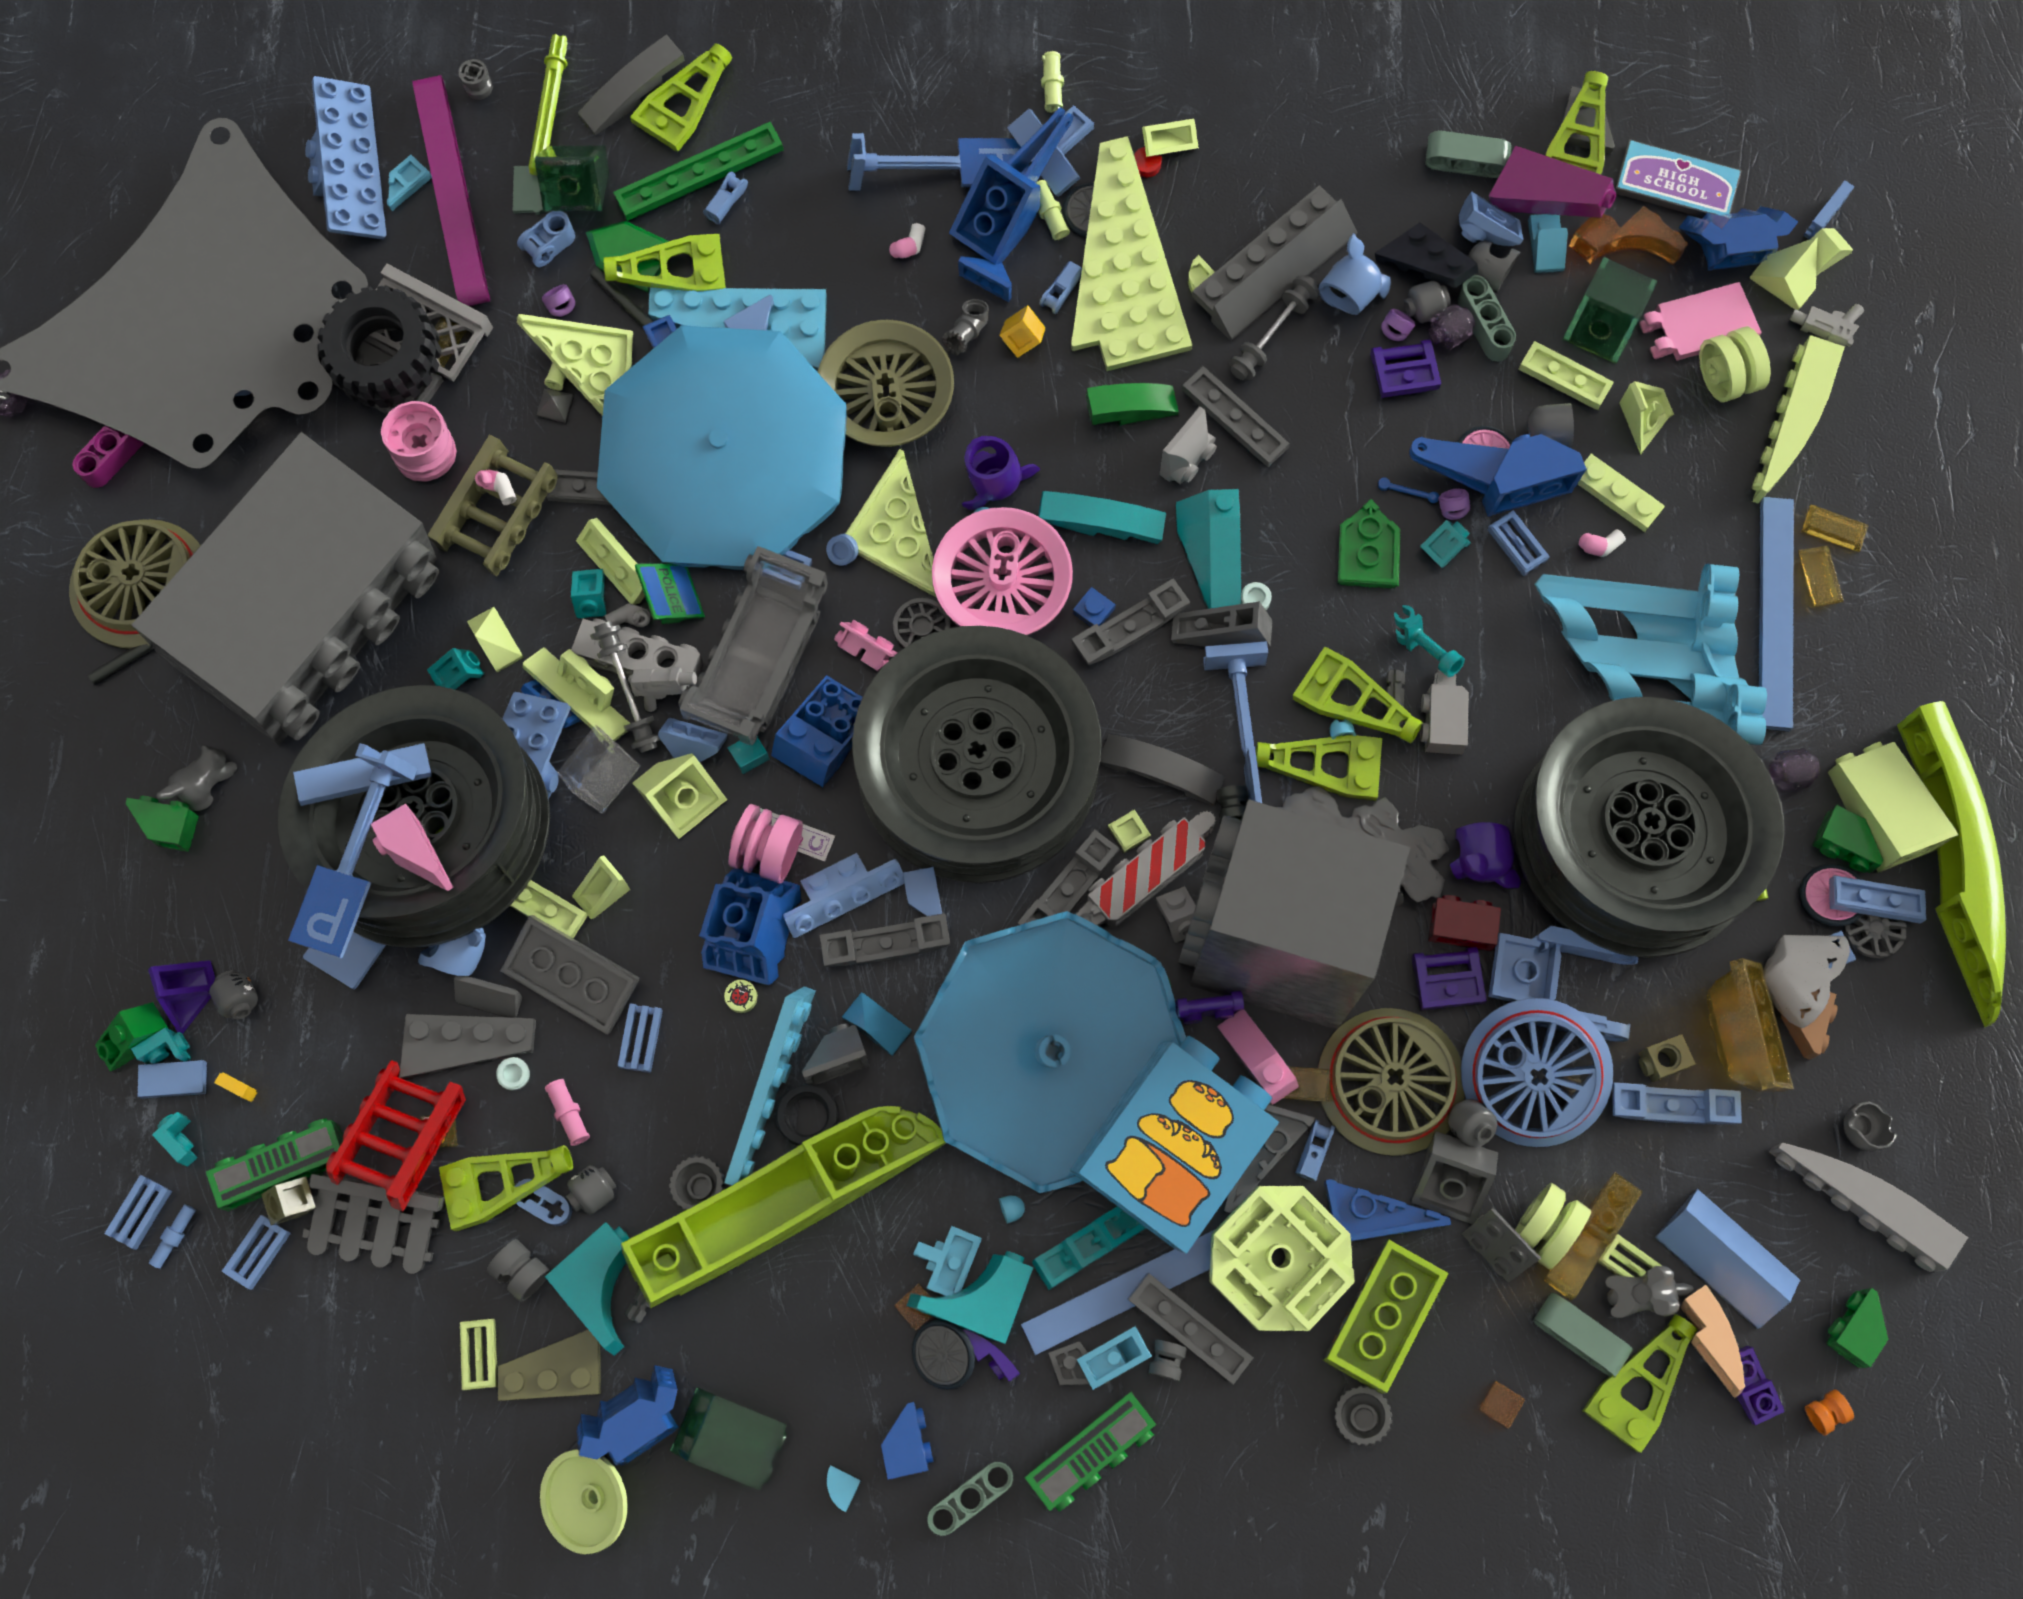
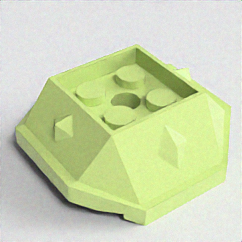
M1257 1186L1211 1234L1209 1282L1256 1330L1309 1331L1354 1283L1350 1233L1304 1186ZM1277 1248H1281L1285 1253V1261L1282 1265L1276 1267L1272 1262V1253Z

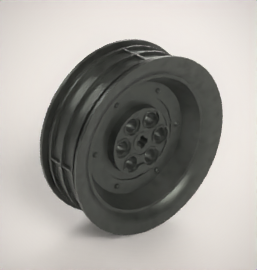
M981 625L961 626L935 632L918 639L898 652L880 669L867 688L857 711L852 739L853 760L865 810L879 835L897 854L920 869L934 867L935 875L941 878L970 883L995 882L1020 876L1046 863L1058 854L1081 828L1090 811L1096 792L1101 758V729L1094 702L1085 684L1067 661L1054 650L1028 635L1013 630ZM979 720H986L991 724L985 730L977 729L974 726ZM954 730L958 731L961 737L951 741L945 735L949 731ZM1008 738L1013 740L1015 745L1005 749L998 743L1002 739ZM978 750V753L982 754V758L977 759V756L972 755V752ZM945 760H952L956 763L954 769L947 771L943 770L940 764ZM999 768H1005L1010 772V775L1007 778L1000 779L993 773ZM969 779H976L981 785L975 790H970L964 786V783Z
M430 685L404 686L378 692L363 698L340 711L320 727L308 740L292 764L284 782L278 808V833L281 848L287 864L297 880L308 890L317 865L334 871L338 869L368 791L301 806L293 772L359 758L355 755L360 743L369 746L379 753H382L383 750L391 751L424 743L432 777L385 787L372 823L406 804L420 821L453 886L452 889L447 891L397 865L388 853L382 856L372 841L377 836L371 826L352 874L353 877L371 882L353 930L354 933L373 942L394 947L413 948L439 945L466 936L475 929L485 926L507 909L523 892L539 866L546 847L550 825L549 799L543 778L535 763L519 746L513 732L505 721L492 708L481 700L455 689ZM440 828H443L442 831L435 834Z
M1630 697L1606 702L1587 710L1566 725L1556 736L1545 756L1535 765L1520 791L1514 816V841L1519 864L1531 890L1543 907L1566 929L1572 930L1594 945L1611 952L1636 957L1677 955L1695 949L1716 937L1729 926L1737 915L1754 903L1767 888L1779 864L1784 840V818L1776 786L1767 768L1752 747L1727 724L1711 714L1682 702L1655 697ZM1640 793L1646 795L1649 801L1643 799ZM1614 806L1620 808L1624 814L1618 813ZM1668 809L1674 811L1677 817L1671 815ZM1616 836L1623 838L1626 844L1619 842ZM1671 839L1676 840L1680 847L1674 845ZM1645 852L1651 854L1655 861L1647 858Z

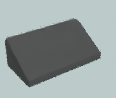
M455 975L454 978L455 1001L458 1004L509 1018L517 1017L523 997L516 989L469 976Z

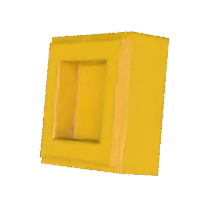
M220 1073L214 1082L250 1102L253 1101L258 1093L256 1089L225 1073Z

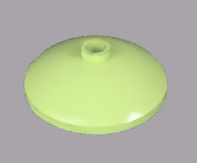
M574 1449L559 1455L548 1466L541 1483L540 1504L545 1523L554 1538L565 1548L580 1554H593L612 1545L622 1532L626 1521L627 1496L622 1479L611 1462L604 1456L598 1460L579 1456L578 1449Z

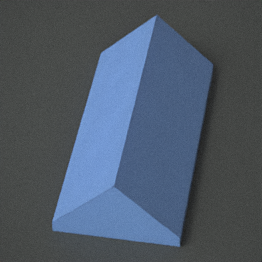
M1698 1189L1691 1194L1655 1236L1661 1244L1757 1329H1760L1791 1302L1800 1282L1796 1275Z

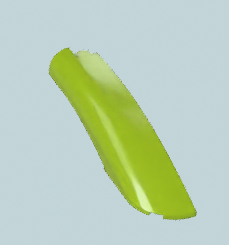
M1939 701L1919 706L1901 721L1897 727L1919 778L1958 833L1956 837L1937 849L1941 905L1937 906L1935 910L1983 1025L1987 1027L1992 1025L1999 1016L2004 983L2006 922L2001 867L1991 819L1978 779L1945 702Z
M883 1106L866 1110L802 1142L800 1146L707 1200L621 1243L624 1258L650 1308H653L678 1294L681 1296L817 1223L945 1145L946 1142H944L939 1126L921 1113L916 1114L897 1106Z

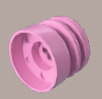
M420 401L406 402L392 409L383 420L381 428L383 443L395 462L396 467L405 477L413 481H431L447 473L454 464L457 453L455 441L442 415L434 406Z
M749 804L738 821L731 839L728 859L729 866L738 869L743 864L744 872L750 873L760 862V877L779 884L783 883L798 851L803 831V822L786 815H780L774 825L771 826L772 811L764 809L760 814V806Z

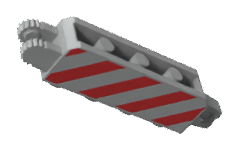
M1203 811V813L1200 812V815L1195 816L1190 821L1184 817L1178 823L1175 820L1169 822L1160 831L1162 835L1154 842L1151 839L1147 840L1137 849L1138 855L1131 861H1128L1126 858L1116 865L1112 870L1115 874L1106 881L1103 878L1096 881L1088 889L1090 894L1088 895L1087 903L1076 915L1097 926L1105 923L1107 926L1117 927L1202 857L1205 849L1204 838L1208 836V833L1211 834L1216 822L1214 814L1211 811Z

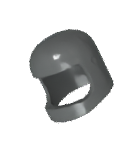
M1481 241L1471 249L1468 257L1478 265V273L1475 275L1484 277L1492 290L1498 292L1521 252L1512 248L1509 255L1501 259L1490 254L1493 242Z
M1571 403L1542 405L1533 408L1527 418V434L1530 437L1542 434L1567 447H1571L1574 439V419Z

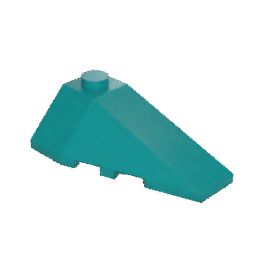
M1239 489L1207 490L1176 502L1177 534L1185 548L1188 562L1193 568L1207 609L1241 604Z

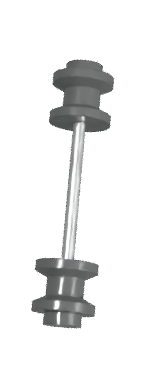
M1297 276L1293 280L1294 290L1288 289L1282 294V299L1288 307L1257 345L1244 342L1240 347L1242 355L1240 357L1233 356L1229 360L1230 371L1236 378L1252 380L1256 375L1254 367L1256 365L1263 366L1267 361L1266 355L1261 350L1290 312L1293 310L1296 313L1304 314L1309 308L1307 300L1317 299L1320 292L1318 284L1310 276Z
M612 621L595 626V633L591 634L590 637L592 640H599L602 648L597 656L600 659L611 655L635 722L624 726L625 731H632L635 738L631 748H638L640 753L658 747L656 741L660 740L658 734H653L650 727L654 717L650 716L641 720L617 655L618 652L628 649L627 644L619 643L616 635L621 630L620 625L613 626Z

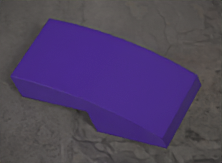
M966 1329L963 1330L971 1341L974 1355L978 1362L991 1355L993 1360L988 1364L999 1380L1006 1377L1008 1382L1020 1375L1012 1362L997 1347L976 1333Z
M1746 1346L1739 1349L1743 1365L1745 1388L1737 1398L1752 1424L1757 1425L1784 1413V1408L1771 1380L1766 1379L1753 1347Z

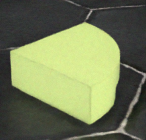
M1199 255L1193 260L1188 274V285L1191 292L1215 273Z

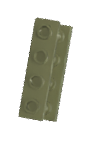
M489 434L428 533V538L436 547L446 552L451 545L456 543L486 558L483 565L491 574L498 576L500 571L509 564L510 555L516 545L524 539L526 529L531 520L540 513L545 497L554 490L558 474L546 462H544L538 472L507 457L509 451L500 439ZM502 467L532 482L523 497L515 493L517 500L511 505L517 508L508 522L476 507L482 494L488 493L500 499L498 492L484 489L476 484L475 476L477 472L481 470L497 471ZM472 518L501 533L492 548L460 532L467 519Z

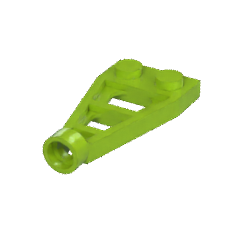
M715 43L709 51L704 52L650 93L630 116L631 122L678 152L696 130L722 71L732 60L731 54L723 46ZM695 73H700L708 78L700 92H696L685 85L686 81ZM677 93H681L691 99V105L686 115L682 117L664 107V103Z
M1598 71L1586 72L1583 87L1548 147L1545 156L1602 174L1605 159V89L1608 82L1606 74ZM1582 106L1595 109L1596 114L1593 127L1575 123L1579 109ZM1572 134L1588 136L1590 139V155L1588 158L1564 152V146Z
M719 234L689 235L623 256L603 257L605 281L697 292L726 288ZM684 253L690 255L693 265V275L691 277L673 276L668 272L667 261L669 258ZM658 259L660 261L661 274L659 276L641 275L638 273L637 264L644 260ZM617 267H621L622 272H617Z
M1327 647L1323 648L1293 694L1294 701L1320 715L1342 721L1346 719L1356 725L1393 734L1410 744L1418 735L1423 724L1422 721L1411 716L1403 706L1353 661ZM1341 680H1350L1361 690L1362 695L1355 705L1347 706L1332 700L1331 696ZM1370 698H1375L1387 706L1388 712L1383 719H1376L1362 712ZM1402 721H1405L1406 723L1404 724L1403 728L1400 727V723Z
M1344 735L1337 736L1335 739L1328 737L1278 744L1257 742L1255 750L1257 767L1266 768L1313 786H1320L1326 791L1343 797L1376 801L1378 798L1382 738ZM1293 752H1312L1314 754L1313 770L1306 771L1291 766V754ZM1344 752L1348 756L1346 777L1337 778L1326 774L1322 770L1321 760L1325 754ZM1270 753H1273L1274 755L1273 761L1269 760Z
M563 1145L549 1151L468 1157L439 1167L451 1230L457 1232L487 1222L561 1174L572 1171L573 1160L568 1148ZM531 1163L535 1177L531 1181L515 1187L512 1167ZM484 1172H500L504 1184L503 1191L489 1201H482L478 1176Z
M1675 1314L1667 1327L1624 1363L1615 1378L1612 1375L1599 1385L1582 1411L1637 1453H1642L1660 1426L1687 1346L1698 1329L1683 1317ZM1672 1332L1681 1337V1340L1674 1339ZM1656 1350L1662 1351L1670 1358V1363L1660 1379L1644 1369V1362ZM1634 1377H1642L1651 1384L1653 1389L1649 1405L1642 1411L1621 1396L1622 1387Z

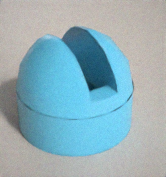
M1335 719L1330 725L1329 729L1332 739L1344 735L1356 736L1353 724L1346 719L1342 722Z
M1012 1195L999 1198L1000 1207L1007 1224L1017 1221L1022 1217L1025 1211V1204L1021 1198Z

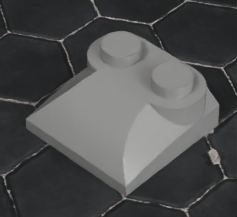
M1202 407L1195 411L1163 450L1159 475L1168 482L1176 481L1182 484L1186 481L1189 483L1198 472V464L1203 459L1207 461L1217 448L1214 444L1216 438L1208 433L1205 409Z

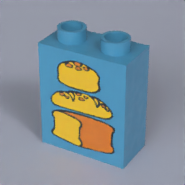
M1187 1036L1180 1047L1174 1042H1166L1159 1045L1069 1170L1172 1248L1186 1254L1279 1123V1121L1264 1111L1273 1099L1270 1094L1242 1075L1239 1076L1233 1086L1228 1084L1212 1072L1220 1058L1207 1046L1191 1036Z

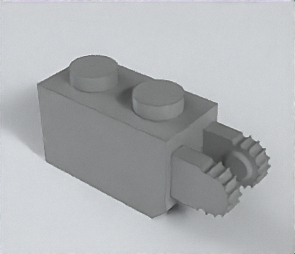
M1437 669V672L1434 674L1433 684H1431L1426 694H1422L1421 712H1426V723H1423L1420 729V741L1425 742V752L1462 755L1468 746L1469 692L1463 686L1456 685V675L1449 678Z

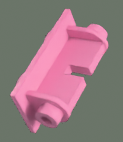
M855 620L852 623L841 622L839 624L845 628V631L840 630L836 634L834 641L838 642L837 646L855 657L858 656L862 648L866 651L861 661L876 671H880L889 661V657L897 654L893 650L894 644L883 637L878 636L875 639L867 634L869 629Z

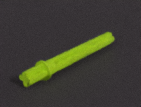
M556 34L552 35L549 55L544 58L546 65L545 77L528 167L531 175L543 176L545 174L563 70L567 67L565 55L568 42L567 37L564 35L560 37Z

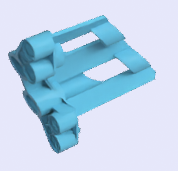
M1705 564L1701 573L1698 591L1543 574L1535 583L1543 602L1548 603L1559 616L1563 626L1561 633L1588 671L1599 674L1608 689V696L1612 701L1630 697H1643L1640 688L1632 676L1668 680L1692 701L1678 702L1688 704L1711 714L1727 724L1748 744L1761 745L1763 743L1766 733V720L1763 717L1767 702L1766 688L1748 686L1746 680L1739 678L1735 661L1738 647L1737 630L1734 623L1738 612V597L1735 596L1739 583L1738 567ZM1584 607L1620 611L1633 625L1638 639L1598 635L1595 624Z

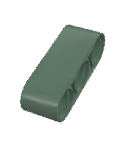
M1434 131L1428 136L1425 164L1434 170L1499 178L1511 155L1512 145L1507 140Z
M1473 275L1463 282L1458 295V305L1485 355L1492 361H1503L1512 350L1516 341V333L1488 281L1482 276ZM1468 292H1475L1478 296H1472ZM1481 316H1487L1491 321L1485 320ZM1495 340L1502 341L1505 345H1499Z
M1550 1293L1533 1319V1322L1539 1328L1609 1377L1613 1375L1615 1378L1633 1351L1632 1347L1555 1293Z
M1002 1462L989 1464L935 1505L927 1517L930 1530L940 1536L948 1535L1006 1492L1013 1482V1473L1010 1467ZM995 1467L1003 1468L1008 1474V1481L1001 1488L993 1487L988 1481L989 1472ZM968 1488L976 1489L980 1494V1503L973 1509L966 1508L961 1502V1495ZM940 1509L948 1510L953 1517L952 1525L945 1530L937 1528L934 1524V1515Z

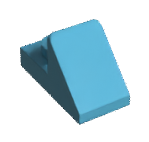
M1550 214L1530 215L1528 226L1535 273L1564 271L1568 230L1567 228H1561L1560 216Z
M1135 1326L1078 1358L1077 1361L1094 1390L1152 1356Z

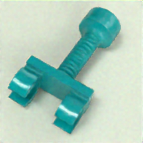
M1402 606L1403 613L1410 616L1407 619H1401L1394 612L1395 624L1405 631L1404 636L1396 629V639L1400 644L1406 645V649L1409 651L1420 645L1439 661L1438 669L1449 678L1461 670L1465 662L1464 657L1455 650L1446 652L1423 632L1422 616L1419 614L1415 616L1412 607Z

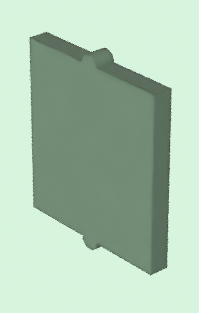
M546 165L543 176L531 175L529 173V166H514L513 213H535V215H539L544 212L561 211L562 165Z

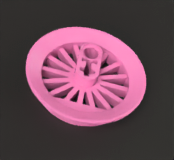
M1014 508L985 509L960 520L941 540L932 564V582L937 600L950 619L960 627L993 626L1030 635L1045 627L1059 614L1068 599L1072 585L1073 570L1071 557L1066 544L1058 532L1040 517ZM987 538L991 550L990 558L977 541ZM1029 543L1038 548L1018 562ZM1003 546H1010L1014 549L1010 553L999 551ZM970 547L984 564L963 554V552ZM1042 556H1045L1049 562L1027 568ZM958 561L977 572L954 569V566ZM1052 572L1054 581L1031 577ZM1000 575H1006L1004 580H998ZM951 579L974 581L953 588L951 585ZM1029 588L1051 590V594L1046 598ZM977 592L962 604L956 598L957 596ZM1003 596L1009 613L1001 612ZM1022 596L1042 607L1035 613ZM986 598L980 609H971ZM996 598L995 611H988ZM1012 598L1026 615L1016 614Z

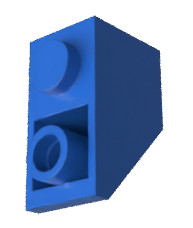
M914 1402L907 1403L881 1444L888 1480L929 1471L928 1463L934 1462L930 1442L923 1443L920 1430L927 1428L923 1408L916 1409Z

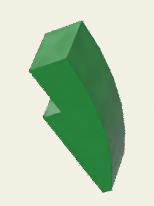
M1125 383L1090 387L1086 390V401L1092 425L1120 421V425L1179 415L1172 385Z

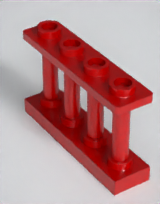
M391 1060L386 1069L383 1068L378 1073L375 1082L376 1086L371 1095L363 1099L359 1108V1115L354 1124L351 1123L347 1126L343 1135V1142L338 1151H334L330 1155L326 1165V1172L331 1182L339 1185L344 1175L348 1174L386 1189V1196L391 1207L403 1212L466 1098L462 1086L453 1082H449L446 1089L438 1093L399 1078L400 1067L398 1062ZM396 1090L434 1105V1110L429 1119L421 1120L385 1105L392 1092ZM379 1117L417 1132L418 1138L413 1147L405 1148L369 1134ZM363 1145L401 1160L402 1166L397 1175L394 1174L390 1177L352 1161Z

